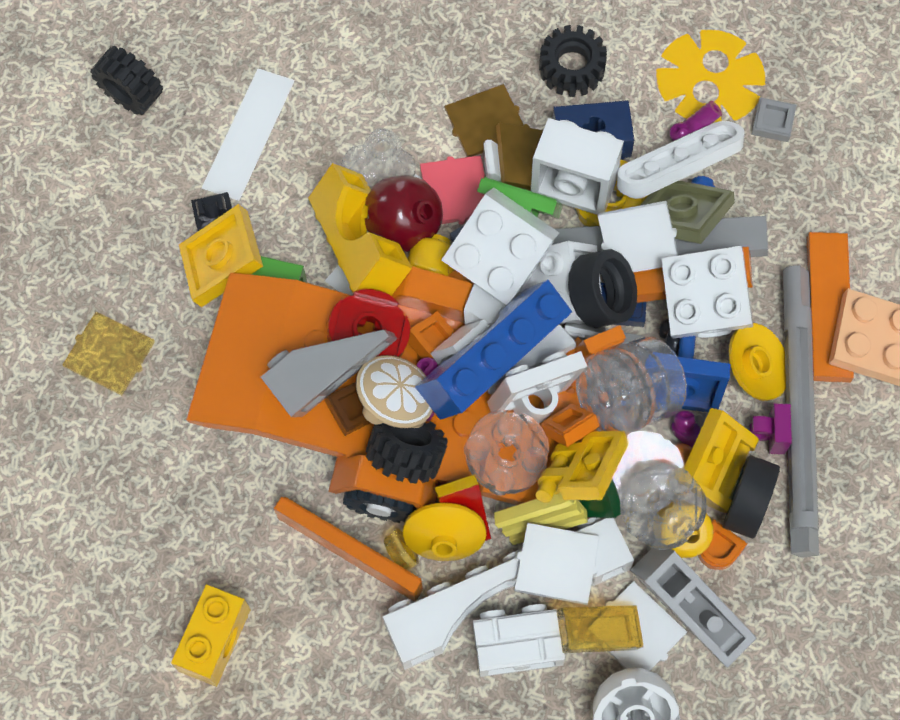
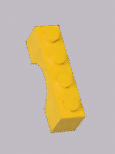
M332 163L308 197L315 212V217L320 222L327 236L326 240L331 245L338 259V265L343 270L350 284V290L354 293L362 289H374L392 296L410 272L412 266L399 243L367 232L365 218H368L369 205L365 206V202L371 189L364 176Z

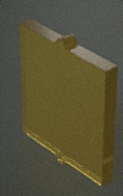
M95 312L82 334L76 335V344L62 366L122 396L135 374L143 370L141 364L155 341Z

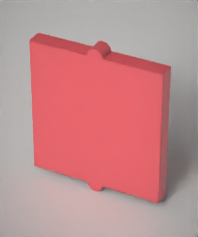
M481 155L458 159L449 156L447 160L421 163L422 179L437 192L442 202V224L458 222L460 225H463L470 218L484 196L477 192L481 178L484 179L485 177Z

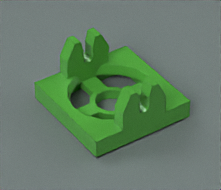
M486 177L484 179L481 178L477 192L485 195L492 188H495L536 217L541 213L559 219L563 206L556 199Z

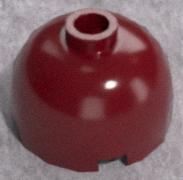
M409 175L387 177L376 183L366 197L365 206L369 205V218H365V225L368 232L399 243L404 252H409L423 238H432L441 228L443 219L442 202L437 192L423 179Z

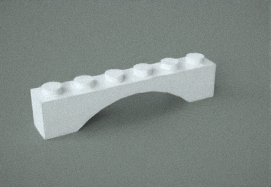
M590 518L588 523L577 526L578 531L576 532L600 536L595 561L598 573L593 576L591 586L631 570L634 559L614 518L603 520L601 518ZM522 549L505 556L502 559L504 563L492 569H488L486 565L468 572L465 575L466 580L453 586L449 582L439 584L427 591L428 597L414 603H412L411 599H406L392 605L388 609L389 614L383 616L384 624L404 670L442 654L453 633L472 611L485 600L516 585L520 564L517 560V553L522 552Z

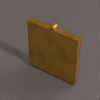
M504 84L444 106L453 126L452 135L458 137L467 157L482 154L485 140H492L498 144L496 125L499 122L518 126L524 125L519 116L520 108L514 105Z
M499 122L496 125L501 182L531 191L533 156L543 130L530 128L528 124L518 126Z

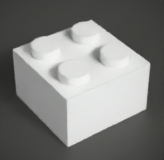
M548 118L533 156L531 192L556 199L562 204L598 215L605 212L617 181L624 141L616 139L607 132H593L580 128L568 120L557 121Z
M492 188L483 196L442 258V261L499 301L508 305L522 289L559 232L497 189Z

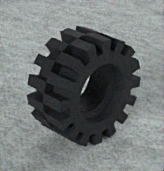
M571 25L564 26V33H561L559 28L553 30L552 37L547 35L544 39V45L541 46L539 70H541L542 80H547L546 86L550 90L557 86L556 93L559 95H563L564 90H569V97H575L576 90H580L581 96L588 94V87L594 91L598 87V81L602 82L606 68L607 49L606 46H603V40L600 36L594 39L595 31L589 29L585 34L583 33V26L577 25V30L571 31ZM574 52L583 55L587 64L584 68L571 70L561 66L559 58L565 53Z
M116 46L110 47L90 70L92 79L97 81L96 85L99 88L105 90L104 94L107 97L111 96L114 99L113 102L118 105L122 104L124 109L127 111L131 110L136 115H143L163 92V86L160 85L161 81L153 76L155 74L153 70L147 69L145 67L146 63L135 59V55L131 52L127 54L126 50L121 47L119 49Z
M431 421L427 424L424 423L419 428H397L385 423L374 424L366 447V457L368 461H373L372 466L376 470L383 468L382 474L387 477L392 473L397 475V481L403 482L404 478H408L410 483L417 484L418 479L425 483L430 478L434 479L447 449L448 440L443 437L445 433L441 429L435 430L436 424Z

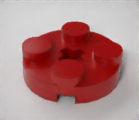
M362 289L355 291L353 295L336 303L328 320L327 339L328 342L362 335V333L358 332L357 327H364L366 322H371L374 324L373 330H387L393 332L398 338L376 357L395 356L400 358L410 338V322L407 315L404 316L403 311L398 307L399 303L392 296L379 290Z

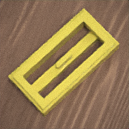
M561 493L554 495L549 503H543L538 499H534L494 512L495 525L498 529L502 528V533L505 537L509 536L512 545L524 542L527 523L563 530L588 523L587 510L579 500H563Z

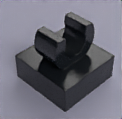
M228 192L191 200L197 231L232 209Z

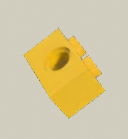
M205 585L171 661V664L178 672L215 687L218 686L251 611L246 600L210 585Z

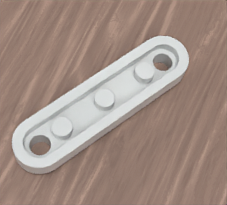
M730 121L715 122L636 158L618 169V190L630 198H643L732 156L743 148L744 129Z

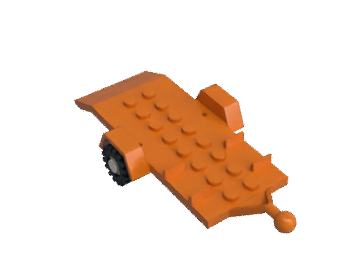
M412 266V269L393 293L392 297L399 303L398 307L403 311L404 316L407 315L410 328L438 311L456 332L460 327L465 326L464 308L473 284ZM230 272L186 420L189 423L207 428L254 434L336 456L337 459L328 492L335 494L345 492L343 505H347L348 509L355 510L358 514H367V517L370 518L377 517L384 521L388 519L394 523L405 522L407 517L418 508L436 503L435 487L474 474L479 483L481 496L514 505L537 499L538 479L542 471L550 467L552 452L556 445L560 443L545 435L541 423L530 425L519 420L514 410L493 417L487 403L492 394L488 393V390L463 413L441 420L434 414L430 421L436 424L435 430L441 429L445 433L443 437L447 438L448 443L436 477L434 479L430 478L425 483H422L420 479H418L417 484L410 483L408 478H404L403 482L397 481V475L391 473L387 477L382 474L383 468L376 470L372 466L373 461H368L366 457V447L374 424L370 423L344 436L325 399L303 417H291L262 380L261 376L270 370L267 364L279 353L285 350L290 353L292 350L327 343V324L332 309L341 299L343 300L351 295L294 279ZM366 322L364 327H357L358 332L362 334L375 332L373 330L374 324L371 322ZM408 343L400 358L416 366L421 357ZM605 367L587 385L582 387L569 386L566 391L557 393V406L546 419L574 403L596 414L600 427L594 431H625L629 445L615 474L647 458L665 463L670 472L678 476L681 475L692 451L691 446L680 443L668 448L650 443V439L611 407L617 381L616 372L619 370ZM358 372L334 392L355 383ZM533 394L528 396L531 405L535 408L544 409V403L540 397Z

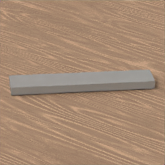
M766 216L722 218L702 244L675 239L678 255L742 246L749 247L751 257L768 256ZM600 226L555 229L559 234L552 245L573 241L597 245V251L603 250L601 248L603 236Z

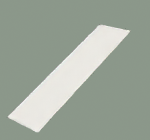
M257 69L204 181L202 189L217 194L228 192L230 198L240 200L295 80Z

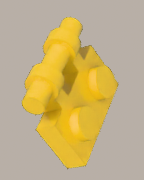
M594 431L584 436L582 442L578 440L569 447L562 444L556 445L551 455L552 463L550 467L544 469L538 479L539 488L536 492V498L543 503H549L554 495L561 493L563 500H602L629 445L625 431Z

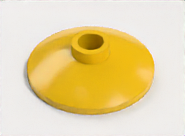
M753 323L751 328L737 329L733 333L729 344V361L737 382L746 393L755 399L769 401L778 398L786 390L785 349L777 336L763 325Z
M434 503L418 508L407 517L403 526V538L413 552L424 558L436 561H455L473 555L483 546L486 539V526L476 512L465 506L453 503Z

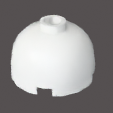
M627 668L613 673L599 686L593 700V720H680L679 705L670 685L658 674L641 668Z

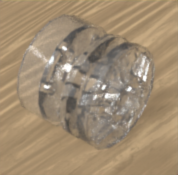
M652 336L640 337L623 343L617 348H609L602 353L590 355L585 359L587 368L576 379V392L580 407L596 414L600 427L596 429L597 431H625V434L629 435L631 432L641 430L646 425H653L671 418L681 410L686 400L687 383L679 359L664 341Z

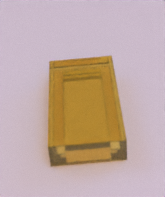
M637 605L563 607L557 611L563 653L630 651L644 647Z

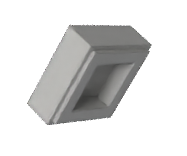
M760 97L751 135L789 142L797 105Z

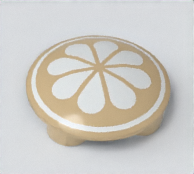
M378 356L365 363L359 370L356 378V390L364 406V417L367 421L376 425L385 423L397 428H419L423 426L433 410L415 386L426 375L411 362L395 356Z

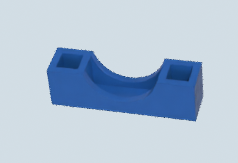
M549 280L524 289L498 313L500 315L499 318L488 330L460 352L443 361L418 383L415 388L440 420L463 413L572 313V310Z

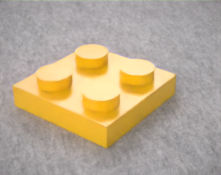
M237 204L179 244L191 299L200 307L205 306L224 293L230 272L251 275L263 267L249 213L240 204Z

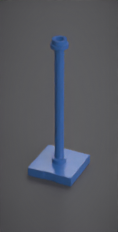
M698 176L691 180V183L715 187L714 181L709 177ZM696 336L682 337L679 339L678 357L648 353L644 376H642L638 403L707 413L710 408L719 409L730 379L731 364L694 359Z

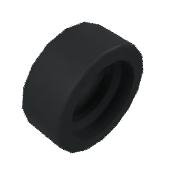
M607 249L581 255L572 263L568 278V290L577 316L586 325L593 328L627 322L634 314L637 305V284L631 266L624 256L613 249ZM599 274H601L605 283L607 304L601 294Z
M752 455L747 457L731 498L732 503L724 519V529L751 539L756 537L779 476V465Z

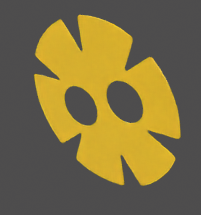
M701 30V49L698 48L689 34H684L675 39L664 50L661 57L679 68H657L656 79L658 89L664 101L686 95L675 109V112L685 119L707 104L699 102L693 95V88L700 81H710L718 87L719 96L714 102L720 109L721 105H723L734 121L746 116L758 104L760 96L743 87V85H765L764 67L757 53H751L736 59L737 55L746 45V42L741 38L724 31ZM712 50L721 51L728 58V67L719 73L710 72L703 65L704 55ZM719 117L713 123L722 121L721 117Z

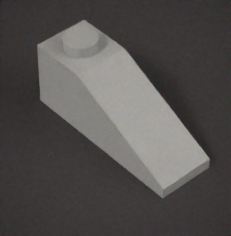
M380 330L292 350L290 353L285 350L276 355L267 364L270 370L262 375L261 378L291 417H303L323 401L326 396L330 395L356 374L365 363L374 359L398 338L393 332Z
M658 542L630 570L727 668L757 639L674 550L663 545L661 542Z

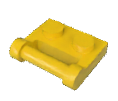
M710 408L688 460L684 465L678 483L704 500L707 506L727 513L732 503L729 497L749 452L755 451L759 438L723 410Z

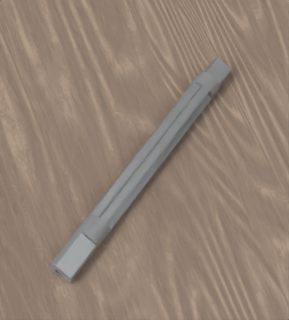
M795 265L783 269L786 404H791L792 443L788 448L789 522L791 554L804 558L819 556V515L810 272L800 265Z

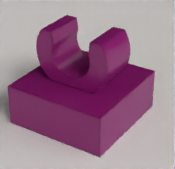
M774 403L768 417L753 416L752 423L749 424V431L757 436L759 441H769V454L785 455L792 443L791 404Z

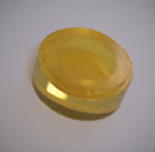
M397 528L384 537L385 548L394 563L406 570H410L419 564L418 555L407 546L403 538V532Z

